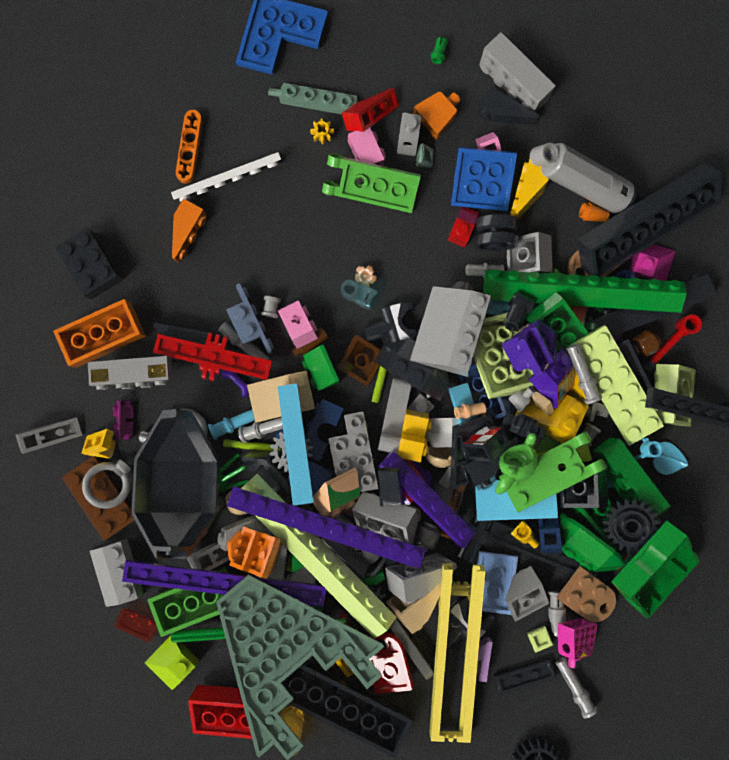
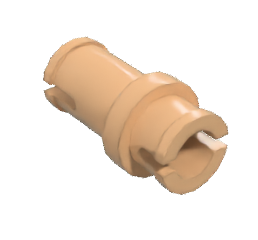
M484 402L471 405L462 404L461 407H455L454 409L456 419H469L470 416L485 414L486 412Z

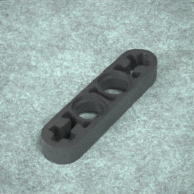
M396 617L390 626L391 630L402 642L404 649L425 679L429 680L434 676L432 667Z

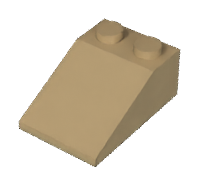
M307 372L288 374L247 385L255 422L281 417L278 386L297 383L301 411L306 412L315 409Z
M441 582L424 598L418 599L415 603H405L396 595H393L386 601V604L412 634L420 630L428 621L440 597Z

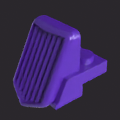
M540 319L526 326L516 335L506 339L502 344L513 368L516 371L528 368L532 370L534 376L543 374L545 366L553 363L557 355L555 350V331L542 323Z

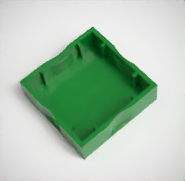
M666 521L611 582L631 606L646 619H649L672 591L699 564L700 560L697 554L692 551V544L688 536Z

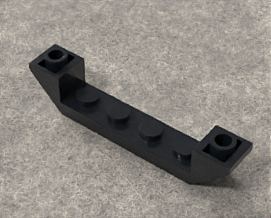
M253 450L241 458L253 473L264 467L292 499L289 471H284L285 466L281 469L277 468L279 462H272L275 456H271V452ZM313 503L297 505L301 509L319 514Z

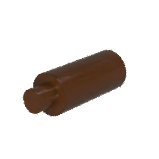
M322 327L315 331L318 339L292 350L296 357L301 353L305 355L328 339Z

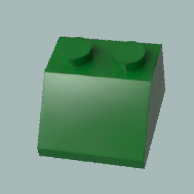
M324 345L303 355L305 360L302 361L305 371H310L312 378L309 380L313 389L317 388L321 392L340 383Z

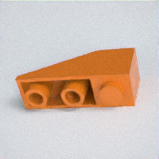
M185 199L181 201L177 208L173 221L172 258L178 263L186 257L189 244L195 241L197 237L196 232L199 227L205 224L207 214L202 208Z

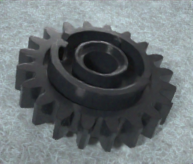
M624 497V503L617 499V507L610 504L609 507L612 512L605 511V516L608 518L602 519L603 523L606 524L603 526V531L608 532L606 539L612 538V546L619 543L618 548L620 551L626 546L628 553H630L631 548H634L636 553H638L639 547H643L660 529V526L656 525L661 523L660 518L656 517L658 513L656 510H652L651 504L645 506L644 499L640 500L639 503H637L635 497L632 498L631 502L628 501L627 497ZM631 521L637 523L634 528H628L626 524Z

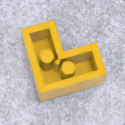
M406 409L398 455L401 458L421 462V457L426 456L428 439L425 438L426 431L430 432L432 423L429 420L428 413Z

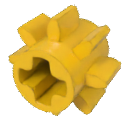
M322 118L317 123L313 122L315 129H310L312 135H315L313 137L314 141L319 140L322 144H324V141H331L330 134H334V129L330 128L331 122L326 123Z

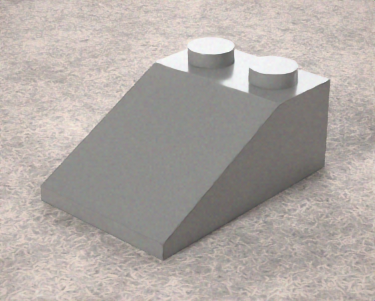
M436 552L423 557L420 569L403 563L386 567L388 590L405 603H415L418 599L424 598L441 582L443 563H452L453 571L457 568V565Z

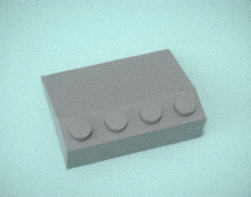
M433 286L410 361L468 377L491 296L471 290Z

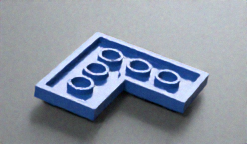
M254 0L236 59L237 66L273 75L282 40L319 49L328 11L288 0Z

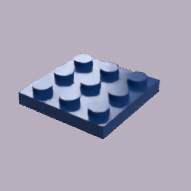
M458 147L451 206L508 211L517 153Z

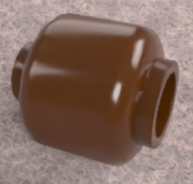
M644 330L631 339V345L636 355L641 358H647L659 351L661 339L657 333Z

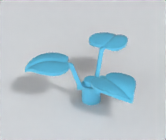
M648 438L640 439L644 443L640 446L641 454L635 456V460L654 457L653 466L661 474H672L688 466L683 454L673 444L649 441ZM607 477L608 488H614Z

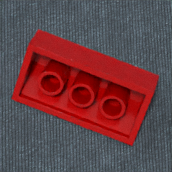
M208 685L196 686L188 699L194 734L252 739L239 688Z

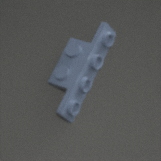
M239 283L236 285V289L242 299V303L226 309L242 344L245 345L260 338L268 356L272 355L271 349H274L270 338H265L263 333L266 331L262 321L258 322L255 315L258 313L254 304L250 305L247 300L250 297L245 287L242 288Z

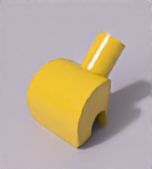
M524 520L511 533L517 540L524 544L529 543L533 548H537L539 542L533 537V531Z

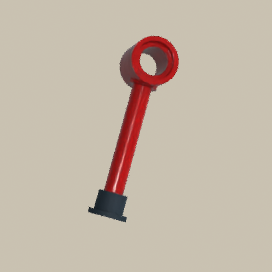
M687 315L678 319L676 322L677 332L650 360L647 359L641 364L644 372L651 375L656 367L655 365L683 336L699 332L702 327L701 319L696 315ZM687 320L692 324L690 330L686 327Z

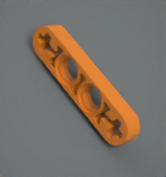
M196 110L187 111L183 121L176 176L184 184L192 182L195 176L203 119ZM193 116H196L197 120H195L193 124L195 129L192 128V123L189 120L193 119ZM190 133L196 135L193 142L186 141V136ZM190 151L193 153V157L190 160L183 159L185 152ZM184 165H187L186 170L189 173V175H186L185 178H183L181 173L185 172Z

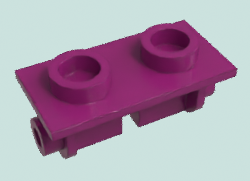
M117 401L116 405H113V416H116V424H113V436H116V439H120V436H123V439H131V435H133V422H126V418H133V405H131V401H124V405H121V401Z

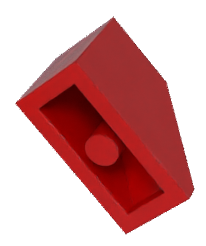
M461 207L447 241L465 248L479 212L467 207Z

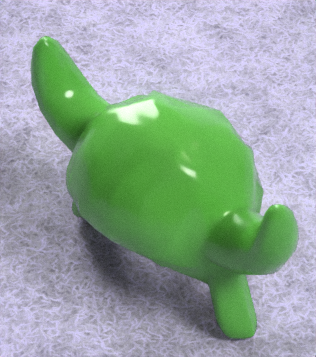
M535 433L529 434L522 444L508 448L500 456L499 466L503 475L497 484L496 494L501 495L505 493L514 482L525 481L535 472L539 465L538 456L534 450Z

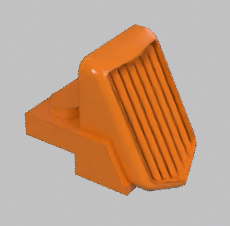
M243 526V529L239 530L227 542L228 556L231 561L230 566L267 579L268 575L273 571L281 548V539Z

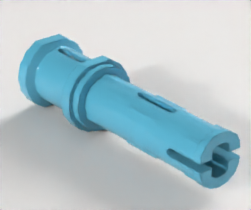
M251 409L230 419L225 417L223 421L214 425L209 424L208 427L213 439L217 440L219 436L226 433L231 434L234 429L254 421L253 410Z

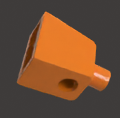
M437 92L414 106L413 114L421 115V123L437 140L455 119L457 109L454 106L460 102V98L454 92L447 98L442 92Z

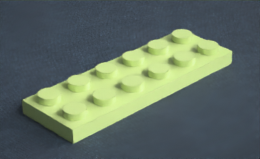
M605 325L572 343H579L591 377L596 379L595 385L599 394H602L603 398L601 401L628 446L664 426L655 410L645 408L647 396Z

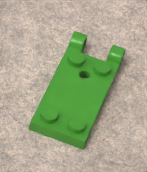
M329 153L327 165L341 168L343 173L340 185L333 181H324L323 193L412 213L420 174L350 159L336 153ZM358 178H363V179H364V183H363V184H359V183L357 182V179H358Z
M587 431L538 456L539 465L530 478L525 481L514 482L510 489L506 491L517 513L607 468L603 459L585 466L577 452V448L592 441ZM559 464H565L566 469L560 471L558 469Z

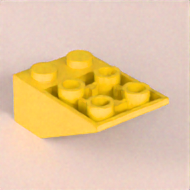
M529 159L528 163L524 162L520 177L522 181H519L515 198L518 199H514L510 216H515L518 219L544 193L549 180L542 174L541 166H535L531 159Z

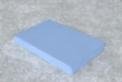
M486 551L478 552L477 565H483L486 571L482 611L511 615L505 598L513 575L516 574L517 555Z

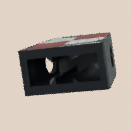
M505 423L499 427L486 426L463 441L461 444L469 459L493 462L510 445V440L507 436L511 433L509 431L510 427Z

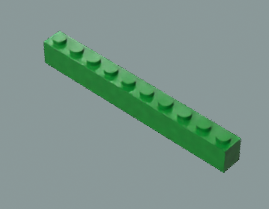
M497 269L485 270L483 294L490 295V300L510 301L514 293L519 291L534 300L535 303H543L557 292L571 306L678 313L682 312L687 294L684 282L677 280L661 281L657 279L598 277L595 275L518 272L515 270L499 271Z

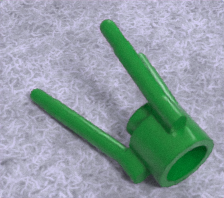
M239 453L219 469V491L222 493L232 489L233 486H242L249 481L244 480L227 485V480L245 470L246 466H242L226 476L221 474L240 456Z

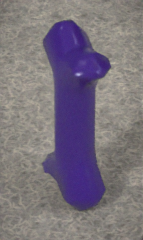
M223 371L222 377L231 379L241 388L242 397H247L249 393L247 385L249 384L245 383L236 372Z

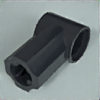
M519 291L515 292L508 304L510 308L503 322L505 328L509 331L518 332L526 315L533 308L535 301Z

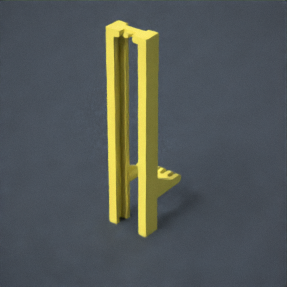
M442 564L429 731L431 741L444 742L445 738H448L449 742H453V739H457V742H471L486 572L483 565L473 564L471 585L468 582H463V585H461L460 581H457V583L452 581L453 564ZM451 595L468 596L470 602L459 732L440 731Z

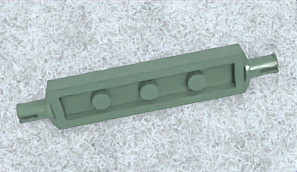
M283 83L281 89L269 87L268 91L269 96L279 97L280 104L342 114L343 111L358 103L357 96L288 83Z

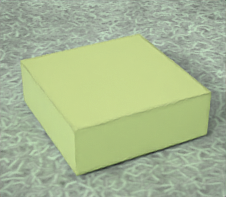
M545 625L527 632L535 653L553 646Z

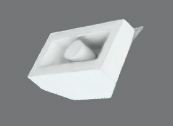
M429 419L432 421L430 432L426 431L425 438L428 439L433 448L452 447V426L459 424L458 419Z

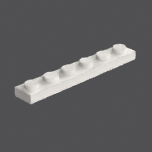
M277 152L171 192L173 199L179 198V201L191 198L190 193L197 192V195L207 192V187L214 185L215 188L225 185V180L230 178L234 182L242 179V174L250 172V175L260 172V167L267 165L268 168L279 165L278 160H281Z

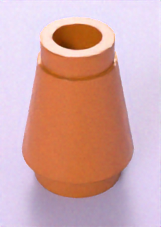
M588 202L582 204L579 210V217L583 221L606 222L609 218V211Z

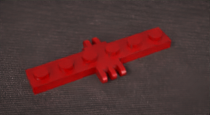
M209 332L206 344L203 345L165 335H157L153 353L200 364V370L203 371L202 379H206L208 372H210L209 380L214 381L215 375L220 374L221 369L265 380L269 379L273 361L226 350L228 336H224L222 343H220L221 335L216 334L215 340L212 341L213 333Z

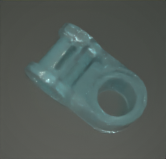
M346 280L341 286V294L345 299L356 303L362 308L371 310L370 305L374 297L378 295L376 290L353 280ZM347 285H351L355 291L352 294H347L344 288Z

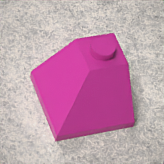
M653 244L633 256L629 270L633 271L639 279L666 281L675 251Z

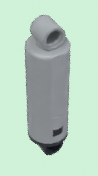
M546 143L534 147L530 152L531 162L535 166H541V172L546 178L614 214H619L644 199L643 194L637 191L634 183L564 143Z

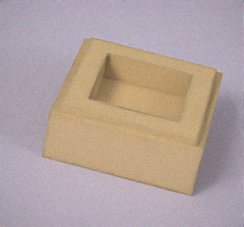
M536 391L532 395L534 405L548 416L554 412L552 402L540 392Z

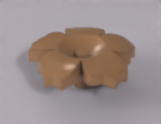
M368 265L366 268L365 266H358L356 269L357 273L355 274L357 283L361 282V285L366 288L370 287V283L373 284L377 281V275L373 274L375 272L373 266Z

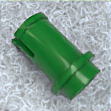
M438 37L436 40L434 52L430 56L431 61L435 64H441L445 60L444 53L448 45V40L445 38L442 39V43L440 42L441 37Z

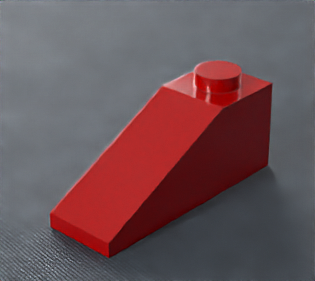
M390 88L360 101L343 111L342 116L347 131L364 132L396 109L399 104L395 89Z

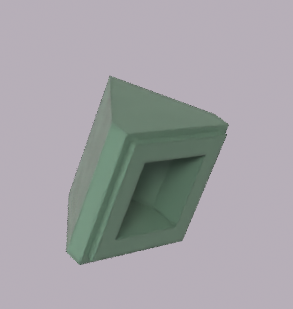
M423 143L420 144L416 153V167L432 168L434 149Z

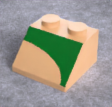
M356 468L325 482L313 496V504L320 515L334 518L342 512V509L349 510L355 506V501L360 497Z

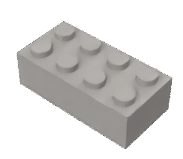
M501 32L484 48L479 64L485 74H489L494 79L495 84L498 87H502L510 98L537 112L548 101L555 85Z

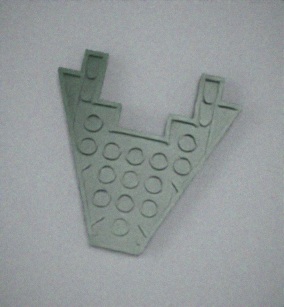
M249 574L216 601L258 758L275 745L285 759L289 760L303 747V743L278 712L293 700V696L282 684V681L312 655L325 671L342 657L366 689L382 676L370 660L384 647L381 642Z

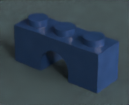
M324 399L321 402H317L313 411L316 415L313 420L310 419L305 428L308 430L305 440L310 439L307 445L313 447L309 451L313 455L310 458L319 462L323 458L328 443L319 438L318 430L325 423L337 426L344 411V408Z
M538 519L542 553L562 552L559 519Z

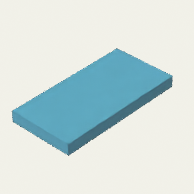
M499 480L493 482V485L486 490H477L475 486L477 521L558 518L556 494L517 513L507 492L501 495L496 494Z

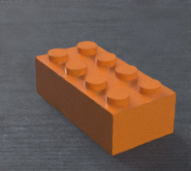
M126 299L53 331L68 366L75 368L146 337L132 303Z

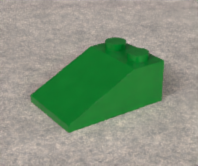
M557 292L525 317L530 324L540 319L542 323L555 331V350L563 349L569 357L567 347L589 334L566 301Z

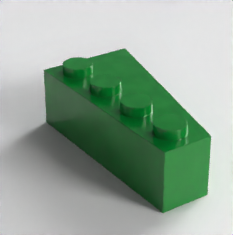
M609 438L592 451L597 460L603 459L607 466V477L623 503L624 497H627L629 502L635 497L637 503L644 499L645 506L651 504L652 510L657 511L658 515L656 517L670 507L622 440Z

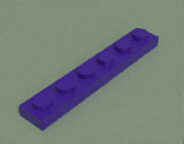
M395 451L390 452L379 467L399 468L402 490L461 548H465L476 532Z

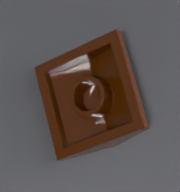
M355 334L336 368L368 386L380 366L374 361L381 350Z

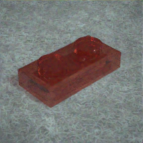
M125 607L122 608L114 625L115 628L148 643L151 642L157 629L155 621Z

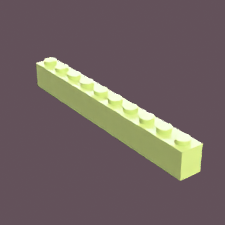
M258 474L241 488L285 503ZM256 516L276 538L281 539L280 542L374 639L389 629L396 616L318 536Z

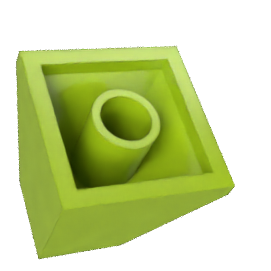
M170 635L145 664L173 690L196 667L200 660L182 642H171Z

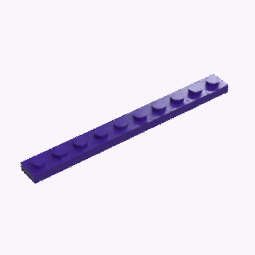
M234 486L227 503V507L418 569L421 567L426 550Z
M126 560L122 582L225 595L247 575ZM253 576L307 605L324 606L326 588L323 585Z

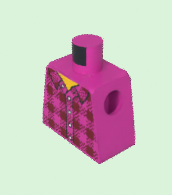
M584 618L558 623V652L569 658V667L580 668L581 658L591 656L597 623L590 622Z

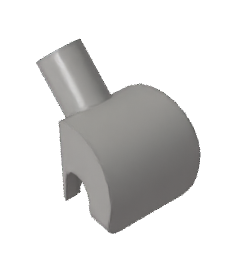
M529 386L526 391L520 390L509 397V400L522 413L530 404L531 396L536 390L533 386Z

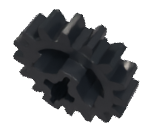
M506 413L502 421L511 427L510 432L525 439L529 434L535 433L536 438L542 440L546 433L544 428L539 427L538 420L523 413H517L515 416Z

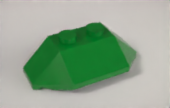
M564 513L558 515L562 550L566 556L579 562L583 569L590 572L618 570L626 565L627 561L617 551L572 518H568Z

